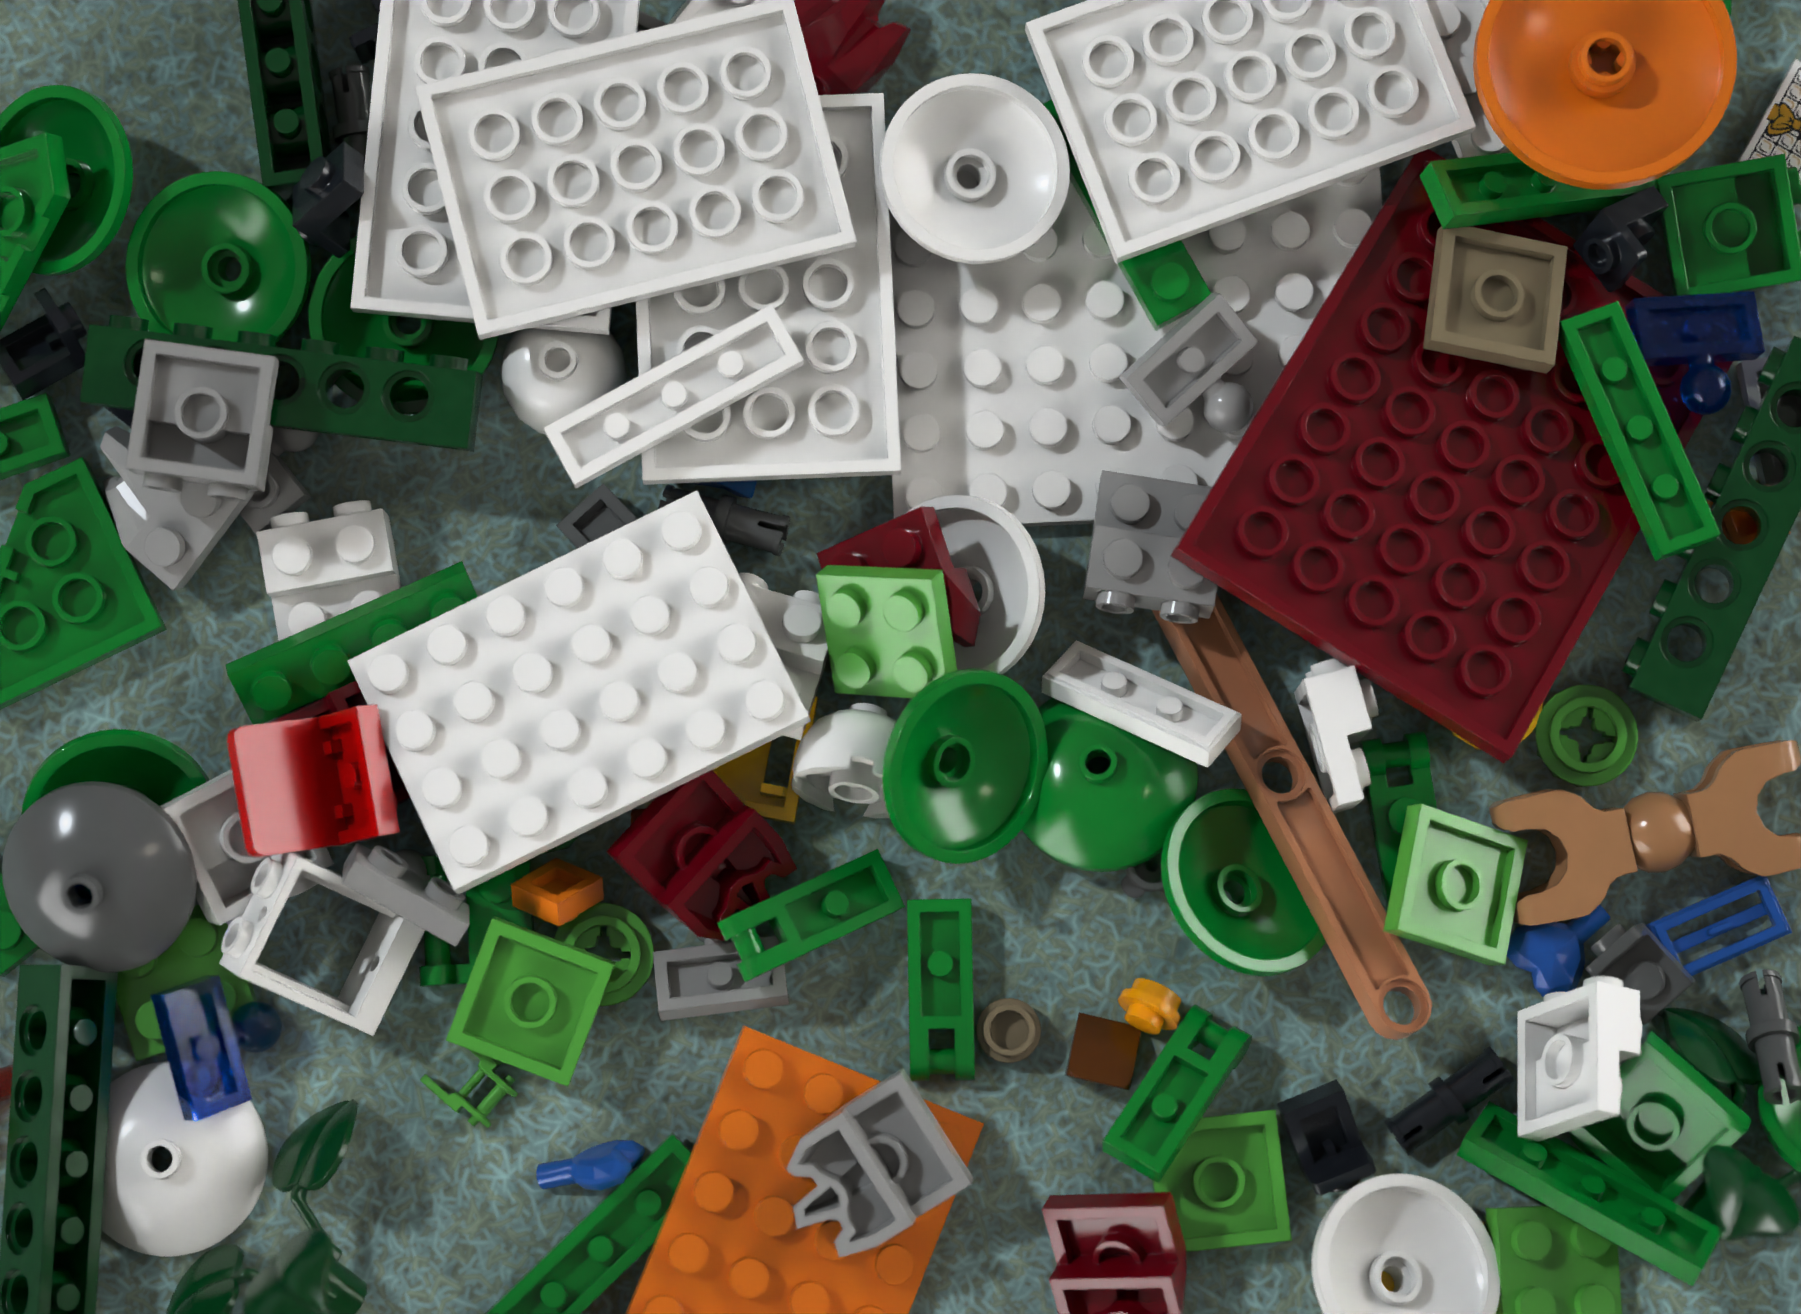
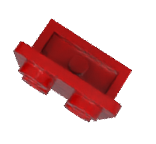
M377 704L356 706L315 718L240 726L229 731L227 745L244 843L248 854L252 857L259 858L289 852L347 845L400 833L397 818V799L392 790L385 750L386 744L383 739Z

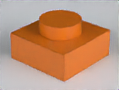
M554 858L511 884L513 907L559 927L564 923L574 920L579 914L604 900L603 878L558 858Z

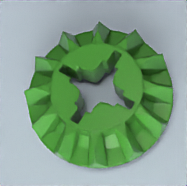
M1576 685L1554 695L1544 704L1537 725L1534 728L1537 756L1544 761L1553 777L1574 784L1576 787L1602 785L1617 778L1632 762L1638 744L1637 724L1628 705L1612 691L1596 685ZM1588 709L1590 710L1589 720L1592 721V731L1602 734L1604 738H1611L1612 742L1605 741L1601 744L1590 746L1587 755L1584 756L1583 762H1581L1578 742L1568 739V735H1562L1560 731L1580 727L1583 718L1587 715Z
M597 903L579 914L574 920L561 925L554 939L586 951V949L597 947L598 937H602V927H607L606 936L610 937L611 947L621 949L623 953H631L630 958H621V961H614L616 964L600 1003V1006L604 1007L628 1001L648 982L654 962V946L648 928L637 915L619 905Z

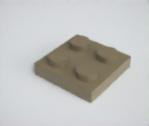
M1441 226L1437 230L1423 349L1547 374L1555 366L1568 247L1470 226L1444 230Z

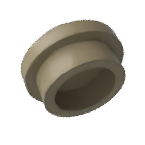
M1014 998L999 999L989 1004L981 1013L977 1023V1039L983 1051L992 1059L1003 1063L1018 1062L1027 1058L1036 1049L1041 1037L1040 1020L1033 1008L1027 1003Z

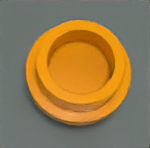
M1145 978L1135 979L1132 987L1122 990L1118 998L1119 1005L1126 1011L1125 1020L1142 1032L1158 1035L1161 1029L1175 1030L1181 1019L1180 1014L1177 1012L1181 1004L1180 997L1168 987Z

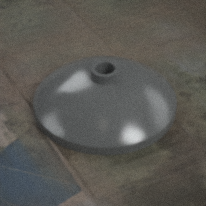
M79 782L62 786L49 792L20 816L8 837L2 860L3 886L9 907L16 921L38 947L50 956L68 965L88 966L100 972L112 973L134 969L147 964L160 956L176 941L185 929L195 905L197 893L196 868L192 852L183 833L173 819L159 805L137 791L124 786L106 782ZM76 884L86 885L91 890L93 899L85 900L81 898L76 891Z

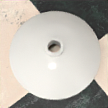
M976 73L957 74L925 85L909 97L899 108L887 128L881 145L879 159L880 182L885 200L894 218L901 228L919 245L938 256L952 261L985 264L1003 261L1024 252L1040 240L1054 224L1062 210L1068 193L1070 181L1069 155L1064 137L1055 119L1046 107L1031 93L1008 80L996 76ZM962 170L971 172L976 178V187L972 189L962 187L957 181V172Z
M946 495L924 501L908 512L921 506L934 507L953 567L966 568L972 588L977 582L982 586V598L978 602L981 615L975 646L963 647L953 642L957 670L983 669L1002 675L1012 668L1025 654L1041 623L1045 603V578L1038 550L1031 536L1016 517L996 503L966 495Z
M164 1061L143 1065L130 1070L111 1082L101 1230L116 1242L134 1251L147 1255L170 1257L202 1251L221 1242L232 1234L245 1221L256 1205L265 1183L268 1168V1145L265 1129L255 1106L248 1096L234 1082L221 1073L206 1066L183 1061ZM160 1146L166 1147L172 1154V1164L164 1172L158 1171L152 1164V1154Z
M1402 1173L1386 1174L1365 1180L1346 1191L1332 1204L1318 1228L1313 1246L1312 1275L1317 1299L1324 1314H1496L1500 1296V1278L1496 1252L1491 1238L1471 1207L1453 1191L1433 1180ZM1382 1271L1392 1276L1395 1284L1393 1292L1383 1286L1381 1281Z

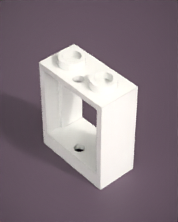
M289 852L273 855L271 858L264 859L253 876L251 882V892L253 895L243 916L235 918L226 930L221 945V950L224 954L219 964L240 978L374 1036L425 929L342 884V875L295 853ZM299 875L379 911L338 998L256 962Z

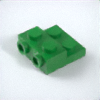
M1785 154L1668 174L1655 180L1656 189L1669 204L1660 217L1674 301L1676 303L1801 281V230H1797L1793 206L1801 204V182L1797 168H1787Z
M1651 1030L1640 1041L1641 1055L1619 1062V1077L1622 1083L1620 1115L1569 1131V1134L1575 1144L1584 1152L1590 1155H1597L1612 1169L1673 1201L1704 1172L1703 1156L1706 1151L1713 1145L1731 1147L1748 1131L1752 1119Z

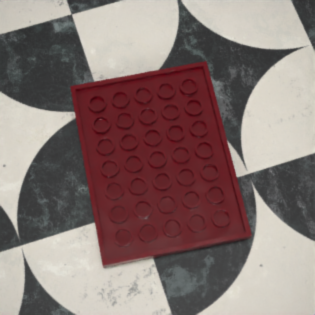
M1427 149L1414 154L1170 556L1346 666L1355 665L1356 672L1500 762L1505 763L1513 757L1640 530V526L1559 340L1557 341L1555 366L1547 374L1423 349L1437 230L1441 227V224L1421 181L1420 174L1431 161L1446 160L1432 150ZM1541 218L1470 226L1568 247L1560 321L1619 301L1680 442L1685 449L1743 344L1633 275L1630 276L1621 288L1613 292L1607 291L1572 246L1576 240Z

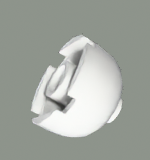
M537 328L518 330L506 344L500 369L504 395L521 421L542 434H545L544 427L625 384L627 379L624 353L611 331L609 335Z
M869 703L852 704L848 710H839L818 719L803 736L798 746L793 763L792 790L804 801L823 810L834 811L833 798L852 803L869 804L863 815L864 817L876 819L890 818L884 800L882 773L886 747L897 721L888 717L887 712L883 708Z

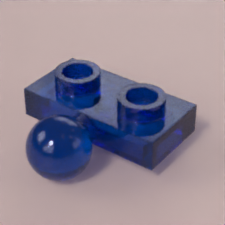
M1754 291L1634 298L1625 307L1628 324L1647 366L1688 364L1689 370L1685 373L1680 383V397L1683 404L1690 411L1699 415H1711L1719 412L1727 405L1731 397V381L1725 371L1715 366L1714 362L1756 360L1765 352Z
M205 975L151 995L184 1120L199 1121L252 1100L239 1048L251 1053H260L273 1047L279 1040L282 1031V1022L278 1012L265 1002L252 1001L240 1006L234 1012L232 1018H230L219 975Z

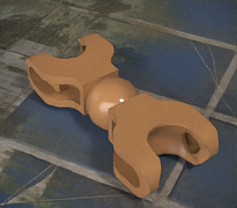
M1776 740L1721 751L1707 765L1701 780L1692 789L1673 793V796L1665 792H1645L1632 798L1623 808L1595 809L1582 797L1562 789H1543L1494 802L1489 807L1492 824L1496 829L1512 832L1536 829L1549 838L1556 852L1555 869L1547 882L1529 891L1518 893L1513 919L1514 923L1534 926L1589 915L1603 901L1610 884L1618 877L1638 872V869L1648 873H1665L1680 866L1688 856L1702 858L1715 855L1727 866L1749 875L1772 876L1800 869L1801 834L1776 835L1764 827L1757 813L1758 794L1765 783L1781 774L1795 771L1800 766L1801 755L1798 742L1794 740Z

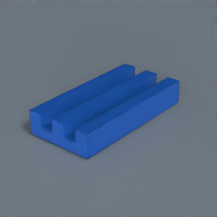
M1756 876L1646 924L1648 929L1681 964L1678 953L1768 914L1773 926L1682 965L1691 976L1792 933L1767 876ZM1757 891L1762 901L1761 903L1671 942L1667 930Z

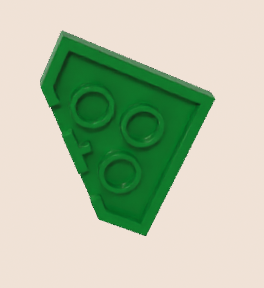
M45 132L0 148V332L71 199L61 136Z
M83 457L24 484L15 508L18 510L6 545H1L0 710L167 630L132 554L121 543L111 509L88 461Z

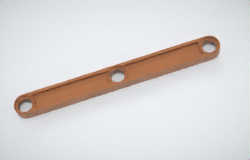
M1217 593L1215 606L1210 618L1199 617L1198 622L1194 624L1166 621L1160 618V611L1152 610L1195 693L1242 714L1241 729L1225 747V750L1369 1024L1376 1033L1387 1039L1399 1040L1409 1037L1426 1025L1431 1016L1432 1002L1429 992L1399 936L1383 931L1387 913ZM1265 763H1280L1288 769L1293 780L1290 792L1283 794L1275 793L1265 785L1262 778V768ZM1398 991L1410 999L1414 1008V1015L1410 1024H1397L1386 1015L1383 1005L1387 992Z

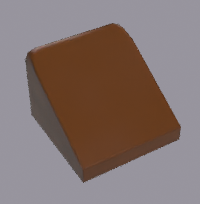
M1079 1012L1064 1076L1130 1090L1141 1031L1130 1024Z

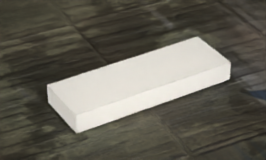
M1077 640L1042 676V693L1207 768L1241 729V713Z

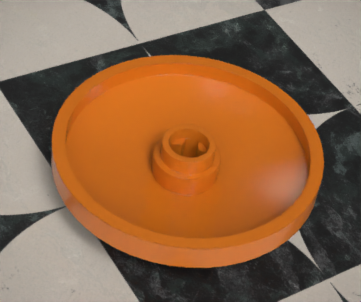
M1490 0L1481 17L1476 33L1473 54L1474 80L1480 104L1492 129L1502 143L1527 166L1555 181L1575 187L1597 190L1624 189L1656 180L1673 171L1696 153L1713 133L1726 111L1734 89L1737 72L1736 39L1731 19L1722 0Z

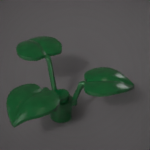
M1665 1008L1660 1012L1658 1016H1661L1664 1020L1665 1033L1672 1049L1714 1086L1729 1087L1732 1096L1731 1101L1742 1109L1747 1095V1089L1744 1084L1756 1085L1761 1080L1757 1057L1754 1052L1749 1050L1746 1041L1725 1023L1707 1014L1683 1008ZM1713 1145L1706 1151L1703 1156L1704 1172L1702 1173L1705 1179L1686 1200L1683 1208L1718 1226L1722 1235L1719 1241H1731L1750 1236L1782 1237L1793 1233L1800 1225L1799 1210L1787 1190L1791 1185L1801 1183L1800 1172L1793 1169L1776 1180L1770 1175L1762 1173V1169L1758 1165H1753L1746 1156L1730 1146Z
M355 1100L339 1102L311 1116L287 1138L276 1157L272 1170V1183L281 1192L292 1191L290 1195L291 1202L308 1230H304L290 1238L279 1254L272 1257L270 1265L260 1272L251 1268L240 1269L244 1258V1251L236 1244H225L207 1251L188 1269L180 1280L171 1297L166 1314H230L239 1295V1285L249 1282L250 1285L243 1302L244 1314H356L365 1300L367 1285L362 1279L338 1262L342 1255V1250L333 1244L331 1237L323 1230L306 1199L308 1191L321 1189L329 1182L343 1161L357 1115L358 1103Z

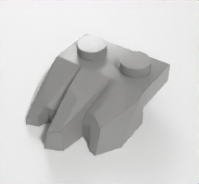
M115 426L105 432L100 448L121 476H109L102 481L121 543L130 554L172 591L184 588L256 491L248 490L247 501L242 502L207 496L209 484L184 481L182 493L143 487L144 475L134 474L125 468L130 433Z
M904 1068L847 1102L801 1137L786 1168L793 1176L811 1177L817 1184L816 1188L793 1206L797 1229L830 1219L840 1221L842 1231L834 1241L839 1258L881 1245L912 1226L917 1217L970 1186L974 1179Z

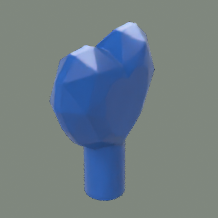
M1599 904L1589 915L1571 919L1567 924L1553 922L1517 927L1510 935L1507 957L1517 968L1531 973L1534 988L1543 998L1548 993L1569 992L1577 988L1583 974L1585 965L1584 942L1611 918Z
M633 1140L605 1142L581 1152L574 1158L539 1164L536 1171L537 1181L542 1189L579 1184L584 1189L601 1191L624 1183L629 1172L640 1164L645 1148Z

